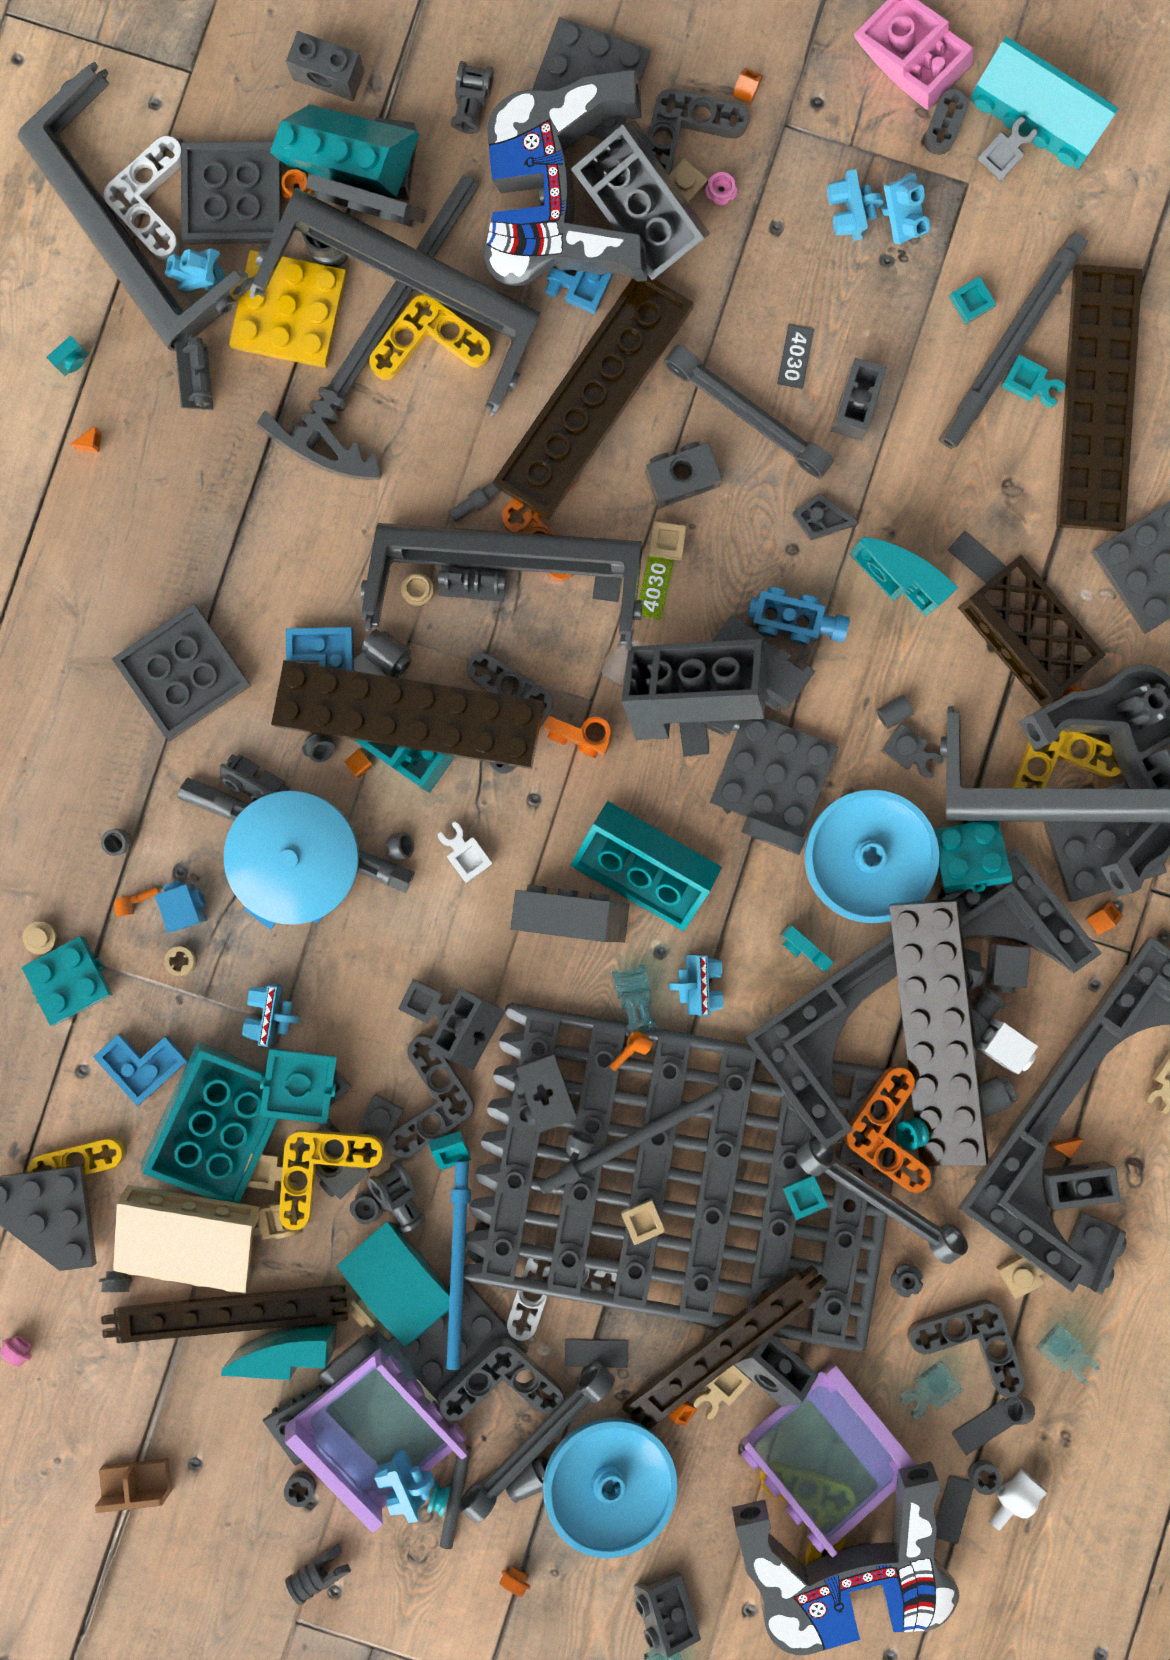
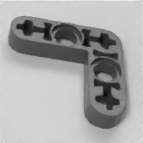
M666 89L656 99L648 139L655 147L652 153L655 157L656 154L662 156L661 165L669 175L681 128L726 138H738L747 129L749 114L747 109L739 103L676 89ZM668 101L675 102V108H673L672 113L666 112ZM685 104H689L687 117L683 116ZM697 107H706L710 111L711 116L708 120L699 121L693 116V111ZM717 111H721L719 124L715 123ZM732 115L738 116V122L735 127L729 125ZM659 131H666L671 134L672 141L667 145H659L655 142L654 136Z
M478 653L469 660L467 672L470 678L492 693L507 695L502 692L501 683L507 677H514L519 681L520 687L515 694L508 696L530 699L532 696L538 698L540 694L545 697L544 703L547 707L542 712L540 728L542 727L553 707L552 697L546 689L485 653ZM484 661H488V669L497 674L498 668L504 670L497 677L494 687L489 685L493 680L490 676L482 674L480 677L476 676L477 670L474 667L476 662L482 664ZM489 762L491 767L501 774H508L517 767L503 765L500 768L497 766L498 763Z
M428 1035L415 1037L408 1046L407 1054L437 1102L391 1133L388 1139V1148L398 1158L412 1156L427 1146L429 1141L441 1137L467 1120L474 1109L472 1096L447 1058L430 1049L428 1055L431 1060L434 1061L436 1057H439L441 1062L434 1064L427 1072L423 1069L422 1066L428 1065V1061L423 1055L417 1057L414 1052L418 1049L416 1043L420 1042L422 1045L430 1044L432 1037ZM444 1069L449 1073L450 1082L447 1086L437 1087L433 1084L432 1074L435 1070ZM455 1084L459 1090L454 1091L453 1094L458 1101L465 1100L467 1102L464 1107L466 1112L464 1114H461L459 1111L453 1113L450 1109L454 1104L451 1097L448 1095L444 1100L440 1095L449 1092ZM434 1115L439 1119L440 1129L437 1132L428 1133L423 1129L422 1120L425 1116ZM415 1124L417 1133L424 1141L419 1142V1137L417 1136L408 1144L409 1150L406 1151L404 1147L398 1149L395 1145L398 1141L397 1135L401 1134L403 1138L409 1136L414 1132L410 1126Z
M979 1300L918 1320L909 1327L907 1335L911 1346L918 1353L924 1355L978 1339L991 1382L995 1389L1002 1396L1008 1398L1016 1397L1023 1391L1025 1380L1001 1309L992 1301ZM985 1309L995 1313V1315L990 1317L991 1323L986 1324L983 1320L974 1321L973 1324L976 1328L973 1330L969 1319L966 1317L967 1314H970L974 1320L981 1318ZM954 1318L963 1320L964 1329L960 1334L953 1336L947 1332L946 1327L950 1320ZM936 1324H939V1329L945 1337L940 1340L937 1334L931 1335L927 1338L928 1343L925 1345L920 1340H916L920 1337L919 1331L925 1330L928 1334L938 1332L934 1327ZM995 1340H1002L1006 1344L1004 1354L999 1357L989 1354V1346ZM1005 1365L1008 1373L1012 1377H1016L1011 1380V1387L1007 1388L1004 1383H1000L1005 1380V1377L999 1366Z
M499 1338L492 1341L442 1389L438 1396V1404L443 1418L448 1421L461 1420L502 1380L542 1414H551L564 1401L557 1381L512 1341ZM499 1352L503 1355L507 1353L508 1358L505 1360L501 1357L497 1359L496 1354ZM494 1366L495 1372L491 1371L490 1368ZM522 1370H531L534 1373L533 1378L526 1383H520L516 1380L518 1373ZM483 1373L487 1376V1379L482 1385L473 1386L469 1383L472 1375ZM541 1386V1389L547 1395L553 1393L554 1397L551 1400L548 1398L542 1399L541 1393L537 1388ZM451 1399L456 1402L459 1399L460 1405L452 1404L448 1406V1401Z

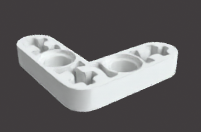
M163 136L157 139L111 180L104 189V199L111 210L153 256L163 262H167L170 255L175 254L178 256L180 242L173 231L144 200L181 168V146L175 138L170 136ZM165 149L173 151L175 156L170 159L164 156L163 151ZM153 159H155L156 162L160 164V166L162 167L160 171H158L155 164L152 162ZM143 168L153 171V176L147 183H140L136 180L137 173ZM120 192L132 205L128 210L121 201L116 199V193ZM142 213L150 215L151 220L147 227L140 229L134 226V219L137 215ZM156 232L165 242L168 241L169 249L160 248L153 237Z
M547 1244L537 1245V1246H542V1247H547V1248H553V1249H554V1246L547 1245ZM527 1259L522 1278L544 1281L538 1276H528L529 1271L536 1274L538 1268L537 1260ZM550 1264L544 1266L543 1277L548 1276L549 1278ZM584 1268L581 1288L614 1293L615 1285H608L607 1289L603 1290L601 1289V1283L594 1279H591L590 1286L586 1285L590 1270ZM595 1270L593 1273L595 1276L604 1278L605 1274L610 1272ZM610 1273L611 1280L615 1282L617 1274ZM517 1290L507 1321L508 1333L512 1338L524 1341L534 1335L547 1299L546 1295H541L539 1299L531 1301L526 1299L523 1291ZM518 1303L527 1308H537L536 1313L529 1310L527 1323L531 1327H525L522 1332L517 1331V1324L513 1322V1320H520L524 1307H517Z

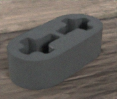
M951 89L944 92L935 108L924 140L926 148L933 154L942 155L947 153L956 140L968 108L967 97L960 90ZM950 101L956 103L951 118L946 116ZM942 126L947 128L943 142L939 143L936 141V135Z
M751 817L746 818L741 831L743 834L800 855L806 840L798 835Z
M365 1333L333 1359L318 1376L328 1388H331L363 1362L377 1348V1345Z

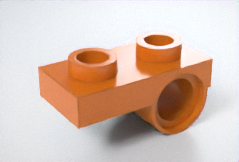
M548 715L543 727L544 731L549 732L548 739L562 745H566L567 740L580 745L578 748L579 752L596 758L598 753L604 756L610 743V726L601 717L588 718L580 729ZM594 724L602 726L605 730V737L598 742H593L586 736L588 727Z

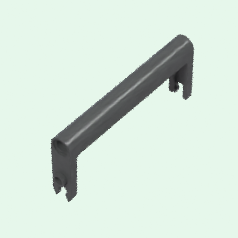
M93 62L82 69L73 79L66 81L61 86L60 91L20 128L18 139L169 350L174 351L175 342L189 343L190 338L196 337L216 318L229 313L236 306V301L250 290L255 277L248 278L246 272L239 274L237 270H234L187 310H182L60 138V133L110 84L106 79L109 74L108 71L104 69L96 74L95 71L98 65L96 62Z
M295 188L269 247L263 245L259 251L255 264L260 267L250 288L251 293L249 297L254 299L256 294L264 296L293 233L300 231L510 337V347L485 405L486 408L490 409L489 415L493 417L497 413L506 391L512 392L517 384L520 373L516 372V368L534 330L540 312Z
M378 523L367 580H362L361 599L363 600L361 620L366 621L365 631H371L372 627H379L391 564L394 562L615 577L624 579L619 634H621L620 646H626V650L631 651L635 620H641L642 600H637L642 560V541Z
M948 706L947 736H941L940 742L941 756H947V821L1170 823V789L963 788L961 786L960 712H954L953 706Z

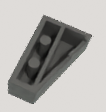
M731 615L712 642L762 639L768 660L765 704L774 710H777L778 707L785 710L816 671L809 666H806L803 670L789 659L791 656L783 649L780 651L776 650L765 641V637Z
M528 884L527 891L515 890L510 930L600 942L625 943L630 903L609 901V894L590 892L589 898L578 897L577 890L558 888V895L546 893L547 887Z

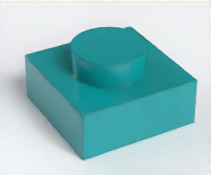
M980 276L953 291L949 296L965 325L994 309L996 306L994 299Z
M70 335L46 358L66 376L80 369L84 364V359L89 354Z
M461 1131L446 1134L429 1141L431 1153L440 1170L455 1166L456 1162L472 1160L470 1150Z
M808 1175L782 1186L796 1220L828 1207L815 1176Z

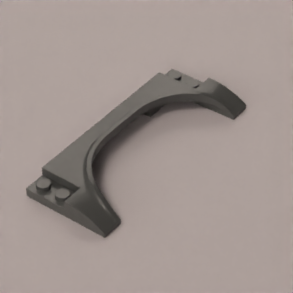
M1017 847L1007 853L1012 873V882L986 886L985 890L981 892H973L972 889L955 891L941 899H959L964 939L990 937L1014 941L1049 956L1073 974L1102 954ZM892 934L745 1037L746 1041L782 1089L785 1097L825 1150L853 1130L839 1106L834 1089L833 1058L836 1043L853 1011L872 993L897 976Z
M1148 937L1131 962L1124 965L994 1150L987 1166H983L975 1177V1184L958 1206L959 1210L1072 1293L1092 1264L1080 1256L1067 1243L1052 1220L1043 1188L1044 1156L1048 1141L1060 1118L1105 1055L1117 1044L1137 1032L1151 1027L1170 1024V949L1153 937Z

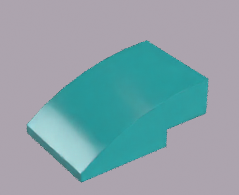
M863 537L849 553L893 602L903 593L925 617L958 589L948 577L929 562L906 549L882 540Z
M354 740L428 793L432 791L455 758V756Z
M387 1221L336 1266L381 1323L404 1347H408L449 1311L450 1292L422 1253L413 1248L403 1233H399L397 1224Z
M337 1323L293 1326L256 1338L233 1353L223 1366L221 1376L290 1380L297 1367L325 1369L335 1351Z

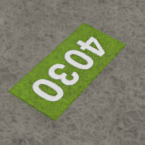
M648 555L639 600H642L643 617L657 620L662 619L674 560Z

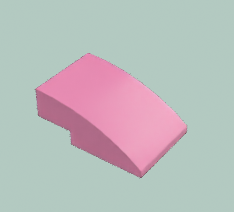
M887 0L855 33V39L880 69L905 93L927 110L973 65V47L949 31V21L919 0Z

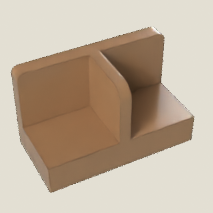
M168 1458L103 1465L99 1469L101 1498L95 1504V1513L163 1505L172 1492Z

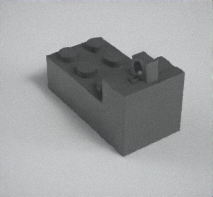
M636 120L622 124L572 167L571 170L616 231L641 236L646 246L647 274L651 280H654L706 238L710 232L652 153L655 147Z
M749 639L632 646L631 651L628 650L621 702L635 739H669L670 723L764 719L768 660L763 640Z

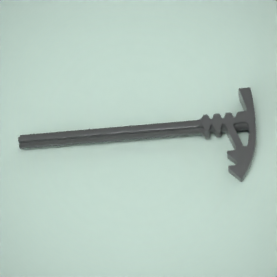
M465 175L461 177L417 246V250L432 258L435 257L479 188V185L474 182L473 178L470 176L466 177ZM397 280L394 282L331 383L327 387H320L317 393L321 397L320 400H311L309 403L312 413H303L300 417L304 423L303 427L295 426L289 435L267 411H264L256 423L258 428L291 453L322 470L354 479L379 480L381 476L375 454H371L367 461H362L358 443L354 442L349 450H345L327 425L328 423L336 424L339 420L335 413L336 410L344 411L346 409L345 396L370 359L372 351L382 340L414 289ZM319 437L324 440L338 460L328 459L312 450Z

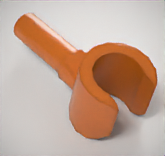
M157 887L137 895L117 898L114 902L115 915L125 916L134 914L133 903H139L159 894Z
M639 1031L632 1032L628 1037L627 1047L609 1065L611 1069L616 1071L635 1051L646 1055L652 1046V1041L648 1040L649 1036Z

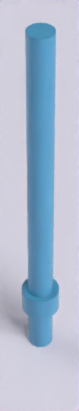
M456 1162L455 1188L451 1189V1203H454L446 1363V1369L449 1370L460 1369L467 1203H471V1189H468L469 1162Z

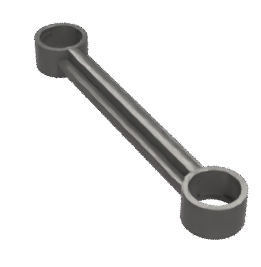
M675 345L664 360L665 366L675 376L686 382L691 381L794 457L797 464L810 475L821 479L833 464V458L822 447L812 442H806L705 368L698 357L684 346Z
M814 1136L798 1148L797 1160L805 1172L812 1176H820L825 1173L928 1241L932 1253L941 1262L951 1264L967 1252V1240L957 1227L946 1224L940 1228L838 1160L832 1146L825 1150Z
M599 1362L591 1364L580 1376L577 1387L483 1483L480 1481L476 1482L465 1492L460 1500L459 1510L474 1523L484 1520L492 1511L497 1497L590 1402L596 1403L608 1394L614 1384L615 1377Z

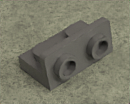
M1081 1211L1078 1214L1067 1243L1080 1256L1092 1264L1079 1284L1102 1295L1105 1288H1108L1113 1281V1267L1117 1257H1120L1125 1251L1127 1244L1126 1232L1113 1224Z
M674 1572L649 1586L641 1582L634 1585L636 1593L634 1598L635 1607L644 1620L646 1627L644 1637L651 1650L669 1658L701 1640L682 1574Z

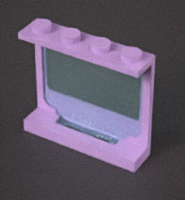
M380 1348L285 1425V1444L372 1533L383 1525L382 1508L387 1505L386 1499L389 1492L394 1491L393 1486L379 1488L375 1480V1473L379 1465L392 1461L396 1451L405 1449L412 1467L419 1466L421 1471H429L452 1451L462 1460L467 1456L465 1446L467 1438L461 1427L457 1423L451 1425L447 1419L443 1418L440 1413L439 1404L435 1400L430 1402L424 1396V1390L415 1378L409 1380L403 1373V1368L399 1361L393 1355L387 1356Z
M830 1361L817 1372L818 1377L802 1403L784 1408L780 1405L742 1438L740 1442L746 1449L741 1455L753 1470L760 1466L768 1476L763 1482L775 1497L782 1494L788 1501L789 1505L785 1507V1510L797 1525L804 1521L811 1530L807 1537L820 1553L826 1549L833 1558L837 1554L833 1546L896 1490L898 1469L913 1466L916 1463L838 1367Z

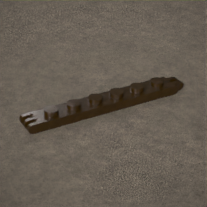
M810 1265L802 1272L799 1269H794L626 1400L622 1405V1410L626 1414L632 1412L631 1419L637 1423L641 1421L640 1424L650 1430L817 1301L821 1296L819 1290L826 1285L827 1279L823 1275L816 1277L818 1270L813 1265Z
M324 1286L114 1308V1314L101 1317L102 1325L115 1324L114 1328L103 1329L102 1336L103 1338L116 1337V1343H130L342 1322L349 1319L348 1312H334V1309L347 1307V1299H333V1295L345 1294L346 1286Z

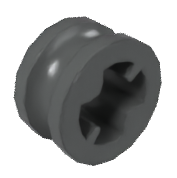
M987 1460L975 1461L968 1470L969 1482L979 1493L991 1495L999 1490L1002 1484V1476L1000 1471ZM983 1470L989 1474L992 1473V1476H988L990 1479L988 1484L978 1481V1479L982 1478L979 1473Z
M304 1471L292 1474L284 1488L286 1501L294 1507L307 1505L312 1500L316 1490L314 1478ZM297 1482H300L301 1487L308 1488L304 1496H300L298 1491L292 1490Z

